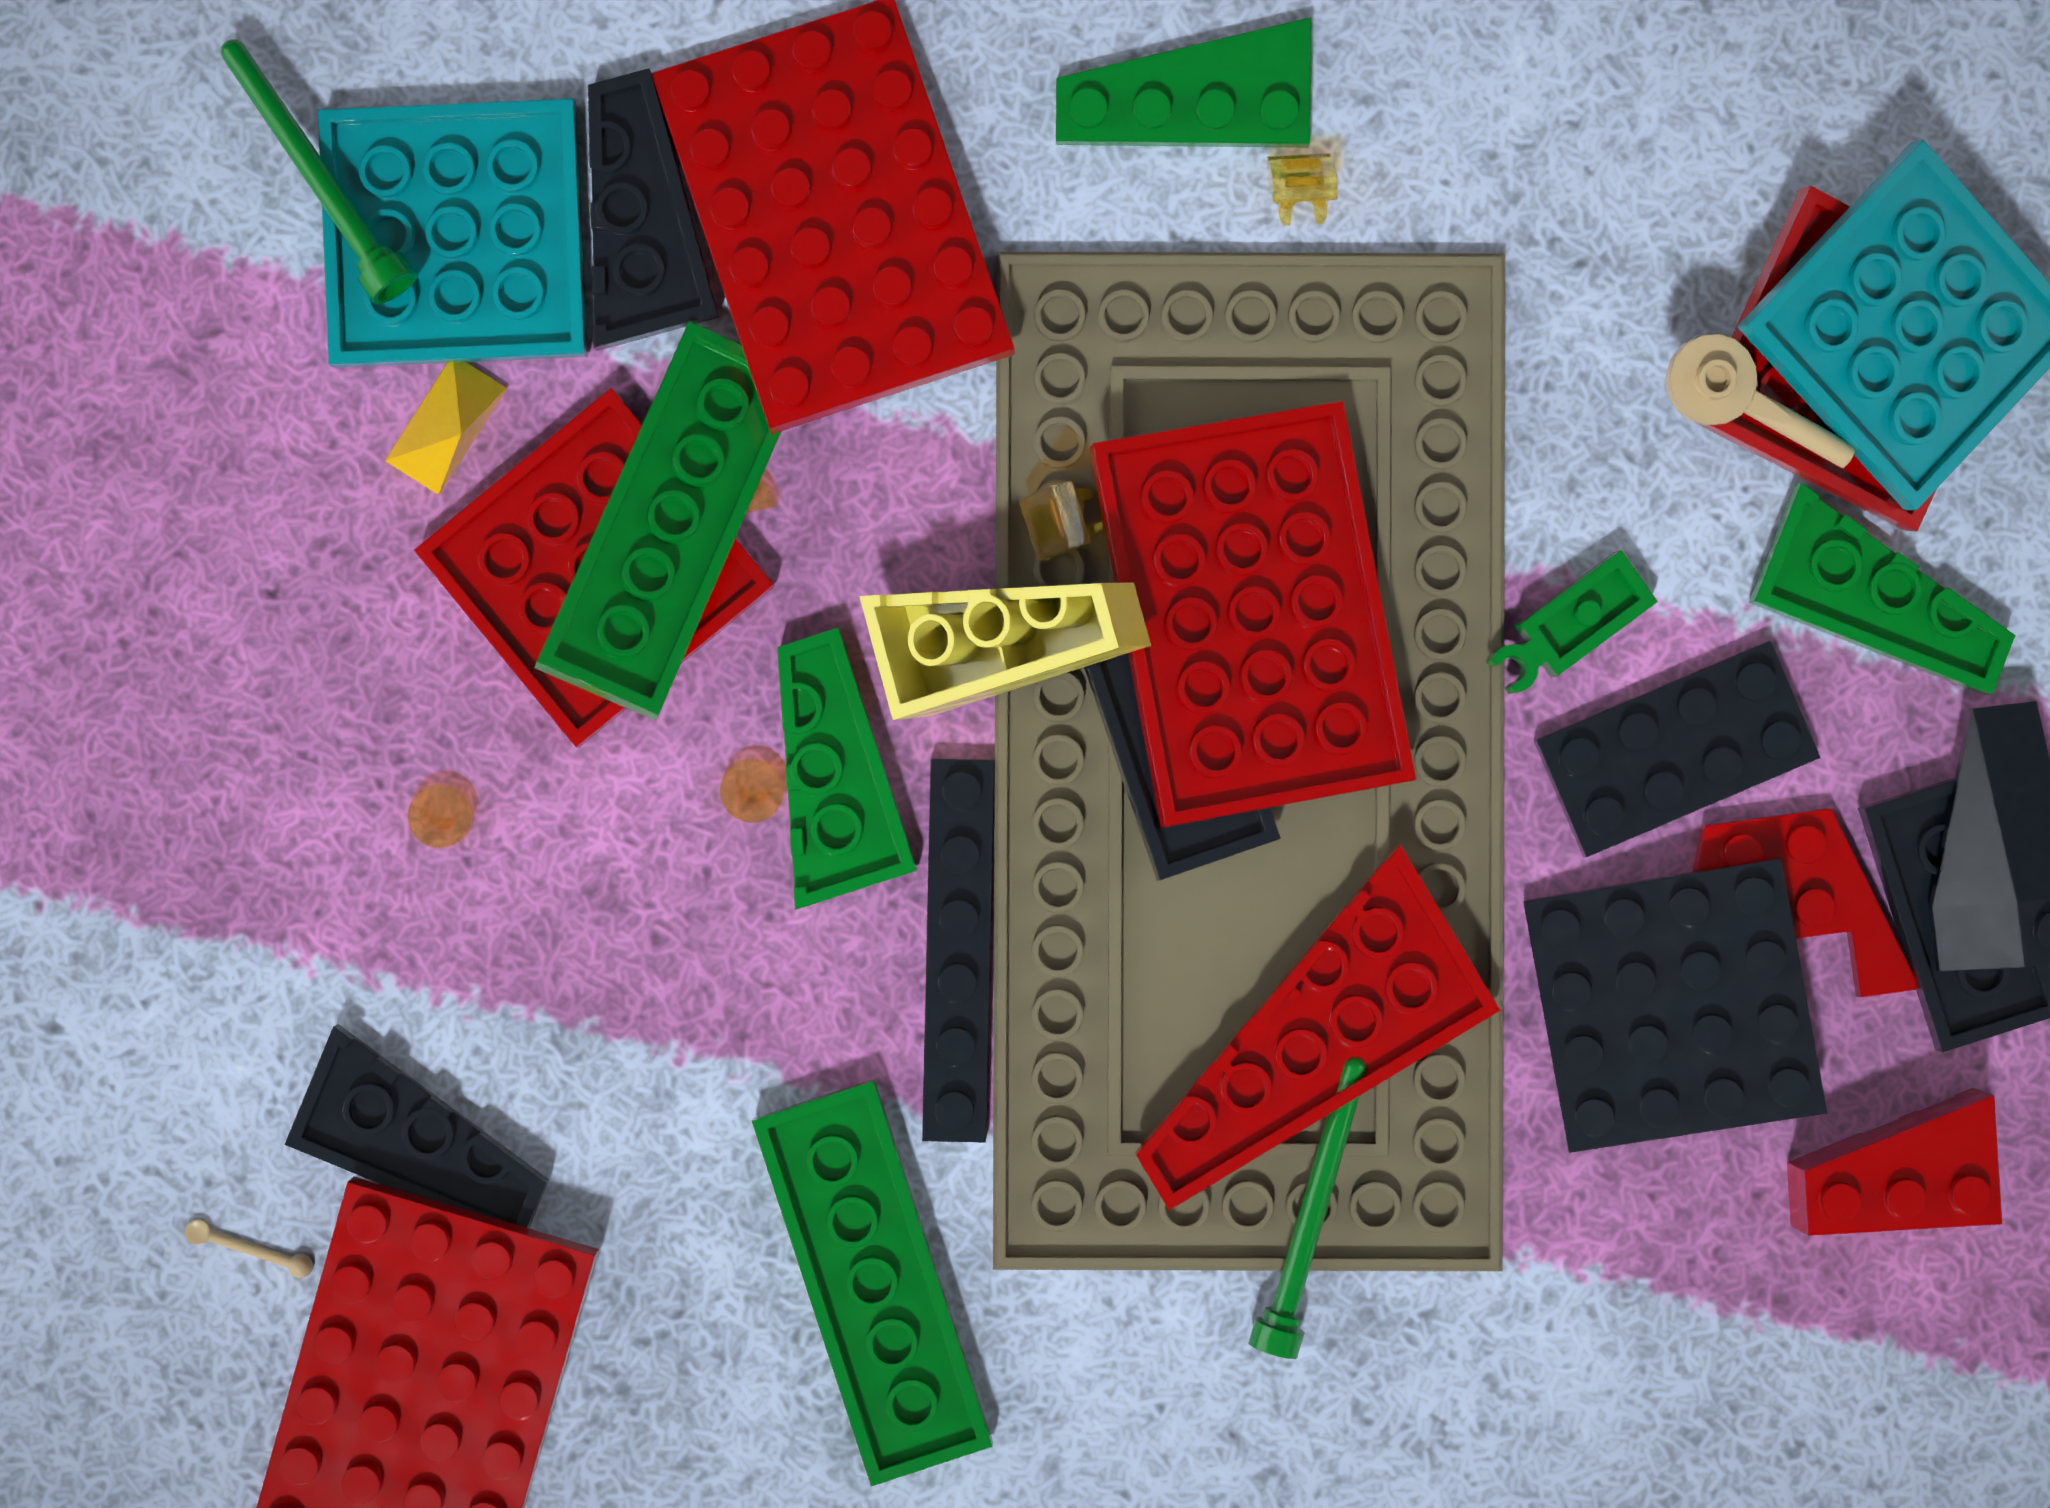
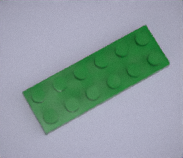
M688 322L534 667L655 721L660 714L781 432L774 434L770 432L741 344L695 323Z
M875 1079L753 1118L752 1124L871 1487L993 1447L991 1433Z

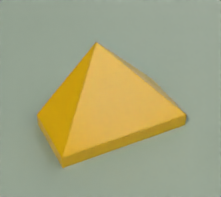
M467 362L447 363L385 461L440 495L507 388Z

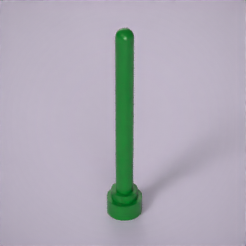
M236 39L224 42L221 47V56L359 258L360 261L357 265L361 273L359 283L374 304H383L403 294L417 279L416 273L401 252H393L389 246L380 245L245 45Z
M1352 1057L1345 1062L1337 1092L1365 1076L1367 1068L1362 1059ZM1360 1096L1327 1115L1272 1307H1265L1263 1317L1255 1318L1248 1344L1267 1354L1287 1359L1298 1358L1305 1332L1299 1329L1302 1318L1297 1315V1311Z

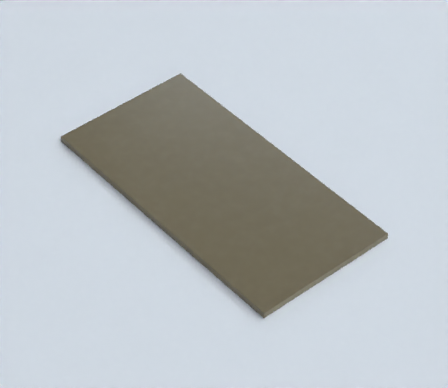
M997 252V299L1015 348V355L996 361L995 589L1115 583L1089 450L1092 443L1343 401L1416 780L1271 807L1281 839L1157 881L1084 667L995 695L993 1270L1283 1271L1327 1116L1170 1211L1138 1160L1135 1152L1396 845L1399 844L1404 849L1501 1011L1360 1095L1309 1271H1503L1504 662L1497 666L1489 667L1486 659L1492 651L1504 646L1505 254Z

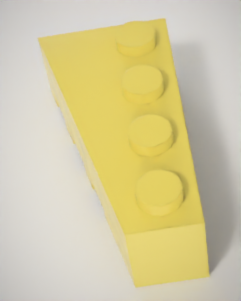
M1094 583L859 596L893 720L930 717L1151 646L1134 583Z

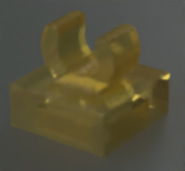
M1331 154L1268 156V185L1273 203H1277V211L1282 225H1291V209L1297 202L1309 201L1313 204L1316 224H1324L1328 214L1325 200L1338 199V175Z
M1068 481L1051 485L1019 500L1037 561L1057 557L1091 543L1090 537L1097 535L1103 530L1102 522L1085 524L1079 503L1094 497L1091 489L1079 488L1075 490L1073 482Z

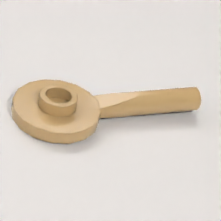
M1721 334L1697 336L1682 344L1670 359L1666 373L1667 394L1675 410L1688 421L1704 426L1726 424L1745 413L1841 468H1844L1851 461L1856 449L1844 439L1756 390V365L1749 351L1737 340Z

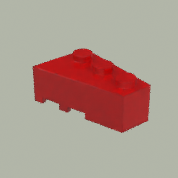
M1971 1088L1920 1111H1913L1898 1117L1899 1119L1865 1133H1858L1787 1162L1791 1226L1808 1236L2002 1224L1995 1096Z

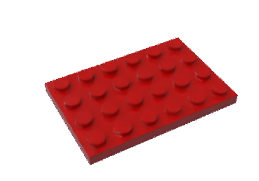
M876 0L651 73L771 434L1015 355L1012 339L895 0Z
M1338 401L1092 443L1089 450L1114 582L1134 583L1151 646L1130 652L1128 656L1161 828L1415 781L1416 775L1344 402Z
M353 1176L347 1182L256 1508H525L599 1249Z

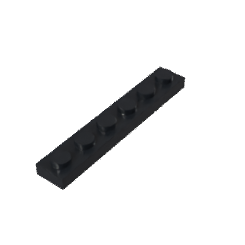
M931 759L922 1141L986 1143L994 760Z

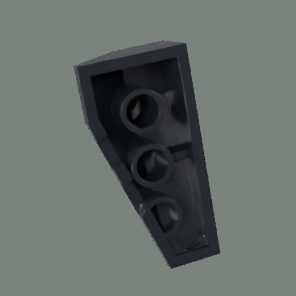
M2030 701L1971 708L1968 710L1954 779V785L1957 788L1949 827L1944 828L1941 848H1944L1938 882L1937 886L1933 885L1929 902L1936 971L2023 968L2049 965L2050 757L2037 702Z

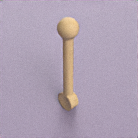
M204 1219L192 1220L185 1228L186 1239L192 1244L199 1245L209 1241L286 1267L295 1278H305L313 1270L312 1259L306 1254L298 1253L290 1256L211 1229V1225Z

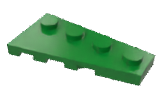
M1311 17L1057 77L1055 145L1308 148L1310 145Z
M1803 483L1795 484L1749 603L1984 696L1993 695L2016 635L1950 588H1944L1918 570L1919 566L1899 552L1895 553L1866 533L1867 529L1846 514L1841 515L1818 498L1819 495Z
M831 629L777 647L782 726L786 756L785 771L789 801V830L793 861L795 910L917 871L840 629Z

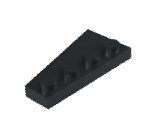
M650 68L588 85L589 162L592 176V202H590L591 229L593 230L592 293L594 295L595 316L593 348L596 351L684 328L689 321L698 324L719 318Z
M339 1024L333 1026L284 1144L381 1185L526 1228H530L549 1182L547 1177Z

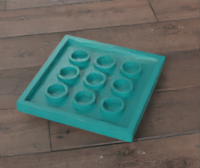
M574 99L318 110L320 157L380 245L389 246L393 252H401L417 275L414 284L403 294L389 302L374 304L359 283V276L361 275L357 268L360 261L322 205L328 365L333 368L588 357L577 104Z
M1924 140L1911 142L1737 327L1834 434L1844 439L1856 449L1855 457L1904 510H1918L2050 369V282Z

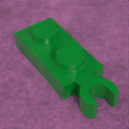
M1623 551L1613 552L1514 625L1524 639V642L1520 645L1510 644L1495 649L1487 657L1486 663L1489 667H1494L1503 663L1507 658L1514 659L1520 668L1519 676L1515 681L1509 683L1505 689L1508 694L1525 691L1535 682L1538 676V667L1542 665L1550 677L1559 676L1658 601Z

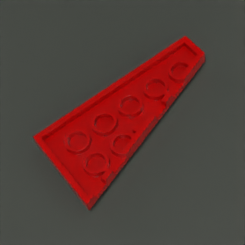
M1396 845L1136 1150L1135 1154L1169 1211L1501 1011L1401 845ZM1352 1057L1362 1059L1367 1068L1365 1076L1337 1092L1345 1062Z

